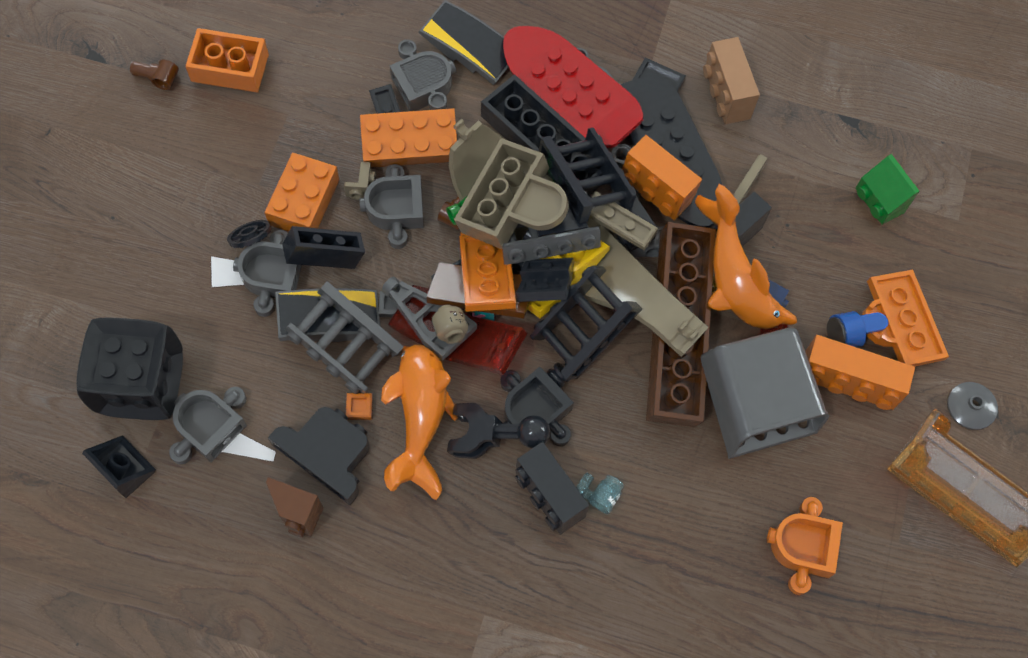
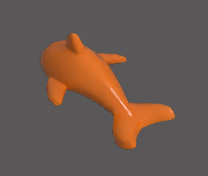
M718 184L715 190L717 201L698 195L695 200L696 206L708 219L718 226L713 256L714 278L717 290L710 297L707 303L708 306L717 311L731 310L740 320L752 327L770 329L780 324H796V316L781 306L770 294L767 272L760 261L754 258L751 266L744 253L735 218L740 212V206L736 198L721 184Z
M415 344L411 347L404 346L400 351L401 362L399 372L390 376L382 387L381 401L385 405L401 396L406 420L405 452L388 464L384 471V480L390 491H395L399 485L411 480L422 487L432 499L437 500L442 493V485L437 473L424 453L438 429L444 410L454 421L458 417L453 415L455 404L446 390L451 381L450 375L443 369L442 362L435 352L423 345Z

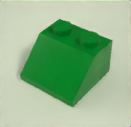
M892 154L888 155L861 177L855 188L859 198L865 201L870 208L872 216L878 219L881 225L904 214L919 193L918 188Z

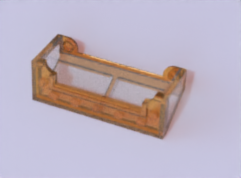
M934 408L922 421L887 470L1015 567H1018L1028 558V493L948 434L951 429L950 420Z

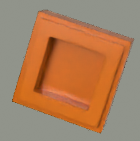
M347 393V420H372V393Z

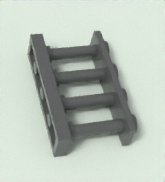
M518 223V225H517V227H516L515 229H517V228H523V227H527V226H524V225H521V224ZM588 226L585 229L538 237L537 230L528 227L531 239L517 241L515 232H513L508 243L502 245L503 261L505 265L599 248L601 246L600 228L598 226L589 228Z
M326 281L317 292L320 295V301L297 327L290 323L285 328V331L288 332L286 336L296 345L301 343L307 348L306 353L317 362L320 359L327 365L325 369L336 378L340 376L346 381L345 386L354 394L358 392L364 394L368 390V387L363 384L365 379L385 356H396L404 346ZM333 306L340 312L338 314L340 317L317 343L313 342L305 333L327 307ZM352 322L359 328V333L335 360L324 350L344 326ZM366 339H372L378 344V350L356 376L352 375L343 366Z

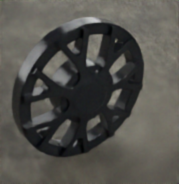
M267 220L251 221L233 230L228 235L227 241L233 248L252 246V244L260 242L267 237L272 228Z

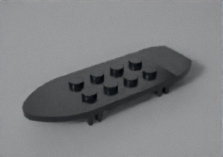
M653 73L622 83L621 86L637 99L643 111L642 123L628 135L633 146L647 135L702 178L692 203L677 218L689 225L710 228L715 223L698 209L695 200L698 195H701L707 199L717 201L715 190L718 184L722 185L717 168L676 88L659 73Z

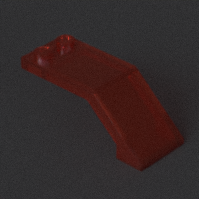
M412 285V287L428 294L429 288ZM414 297L405 304L414 314L418 313L425 306L423 302ZM397 309L388 325L424 346L399 309ZM430 312L423 318V323L431 332H435L432 317L436 312ZM464 312L465 315L477 324V330L445 359L504 375L528 333L521 327L470 316Z

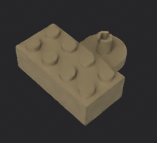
M501 138L454 218L461 233L502 249V245L508 243L518 223L535 230H548L559 225L568 213L569 203L561 186L544 179L549 170L544 154Z

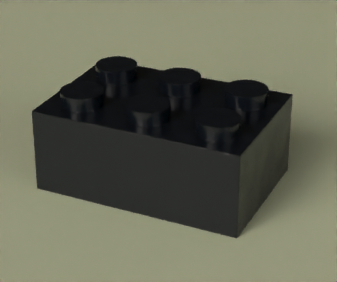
M543 442L517 459L515 469L517 475L515 479L522 489L527 488L532 495L530 500L535 508L543 510L547 516L545 521L552 531L557 530L561 535L586 517L589 504Z

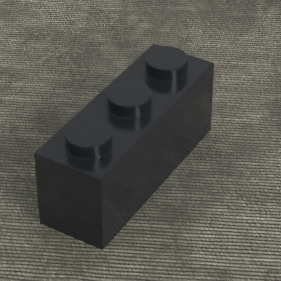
M292 226L282 243L286 264L355 269L365 254L362 236L359 232Z

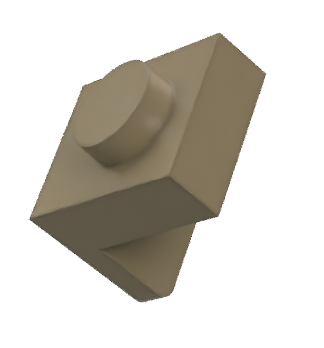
M361 162L358 183L344 182L346 197L355 200L364 198L367 187L376 180V172L372 171L370 162Z

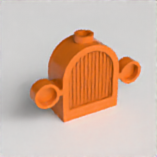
M815 497L806 498L800 505V513L788 516L776 528L770 527L767 534V543H771V549L777 561L784 567L797 571L788 581L789 589L796 595H803L810 590L812 582L808 574L830 578L836 574L843 522L818 517L823 507L822 503Z

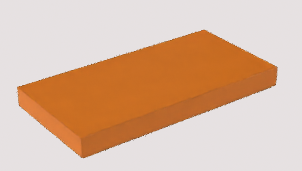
M468 235L459 236L465 311L516 309L512 265L504 264L502 249Z

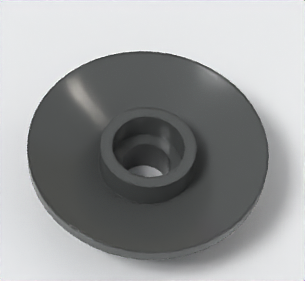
M961 383L948 396L947 406L949 413L954 421L964 428L971 430L984 429L996 419L998 413L996 398L988 388L979 383ZM972 400L977 401L979 406H975Z

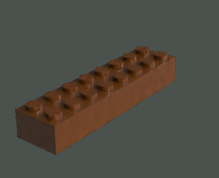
M667 222L660 231L657 280L705 323L708 329L682 357L653 332L646 421L696 427L704 422L706 376L701 363V355L708 351L711 308L707 303L712 296L716 229Z

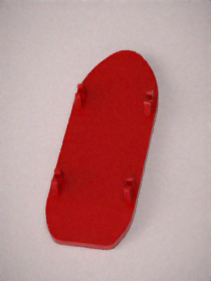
M534 26L513 27L505 34L503 49L511 73L523 81L585 138L588 128L593 127L597 134L602 137L606 148H613L642 123L643 111L637 99L559 34Z

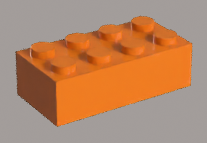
M454 108L360 115L363 162H370L371 168L387 167L393 164L401 166L449 162L450 148L457 141L456 130L454 129L456 124Z
M820 335L815 336L805 351L817 385L828 388V391L832 393H843L852 396L856 401H867L876 404L878 408L883 410H894L909 394L915 366Z

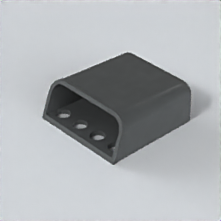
M785 328L726 343L701 355V363L728 453V459L817 434L828 420V411L825 408L796 328ZM807 421L805 428H800L797 424ZM786 427V432L782 435L776 431V429ZM758 434H765L764 439L762 441H759L754 437Z

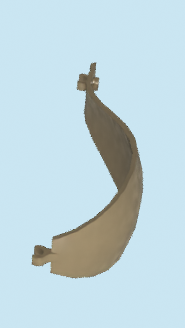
M460 119L454 125V129L460 138L450 148L449 170L453 186L460 201L471 191L501 138L504 139L479 120L471 128L465 126L463 119ZM545 175L544 179L554 182L549 175ZM589 218L587 222L589 228L598 226L600 228L601 241L610 246V250L597 264V266H603L606 269V272L601 276L603 282L622 302H637L642 307V310L634 319L649 327L682 357L708 329V326L670 293L604 226ZM528 227L514 230L517 241L523 240ZM594 286L584 295L589 301L614 309Z

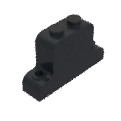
M322 407L316 411L299 432L291 427L281 426L270 434L268 439L273 447L347 504L351 505L359 494L357 484L360 481L351 472L369 451L366 437L368 432L357 423L352 425L348 422V417L341 410L336 408L334 411L329 407Z

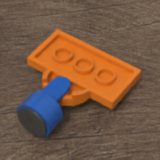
M913 269L870 277L867 280V284L874 301L866 307L862 315L860 316L855 311L835 314L829 318L827 323L829 339L859 348L864 345L867 336L875 344L883 347H893L898 361L912 366L944 361L949 357Z

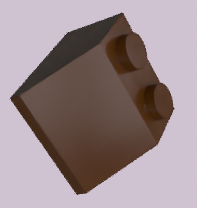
M268 477L266 484L279 516L285 524L284 526L289 529L288 532L300 538H303L304 535L311 537L323 511V506L318 496Z

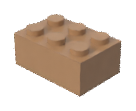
M739 37L712 42L710 51L707 53L706 65L703 66V73L705 78L709 79L711 96L715 97L717 101L718 115L723 118L725 125L749 120L752 117L760 93Z

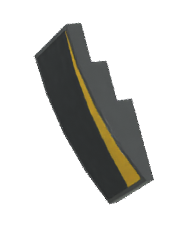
M447 0L443 1L418 32L454 62L457 59L472 73L477 71L492 85L498 81L508 68L503 49L504 36L480 19Z
M336 288L381 327L377 290ZM319 289L275 292L278 338L280 341L290 340L286 336L288 332L285 331V328L290 323L297 327L320 301V295L317 293ZM333 306L327 307L307 330L305 335L312 341H319L340 317L338 315L340 312ZM352 322L350 324L347 323L332 342L353 340L359 333V328Z

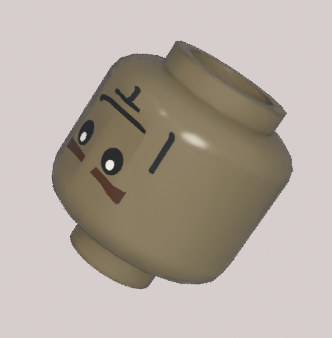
M443 305L432 317L436 336L439 340L448 344L460 342L468 331L464 312L459 307Z

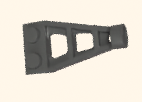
M396 277L389 278L382 287V292L394 302L424 346L435 352L442 361L477 330V324L465 315L468 331L463 340L454 344L441 341L435 332L427 329L423 323V318L430 312H437L442 305L427 303V293L402 281L400 282ZM413 297L425 304L416 314L412 313L405 305Z

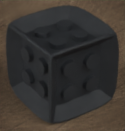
M111 317L92 319L85 333L77 370L76 384L79 398L90 410L105 416L139 420L170 419L175 408L174 402L178 397L183 367V347L178 336L170 326L149 320Z

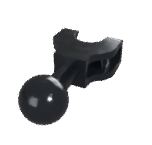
M457 403L453 407V415H456L461 422L469 423V429L462 438L451 439L448 442L447 452L458 458L477 459L484 455L488 449L500 447L501 439H519L524 446L534 448L541 442L547 443L550 437V427L545 419L536 415L524 418L519 424H502L495 415L487 414L476 403Z

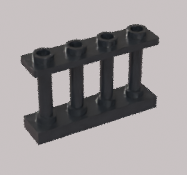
M593 127L588 128L585 141L563 146L556 145L551 136L541 138L538 152L544 154L549 166L548 173L554 183L561 186L565 191L569 208L579 224L588 222L594 207L620 201L625 209L628 211L632 210L636 199L635 188L630 185L624 171L619 168L613 154L608 151L602 137L597 134ZM588 150L592 156L590 159L568 163L563 155ZM599 167L603 175L579 180L573 172ZM609 184L614 192L590 198L584 190Z
M593 265L588 267L582 273V278L578 283L570 287L567 300H561L554 304L549 310L550 314L534 326V331L530 335L532 340L546 339L565 361V367L561 370V374L566 380L578 379L642 310V307L637 302H622L603 282L601 276L606 272L603 266ZM592 286L614 308V314L609 320H605L584 297ZM576 304L598 326V332L593 337L589 338L568 315ZM560 321L581 343L582 349L576 355H572L552 332Z

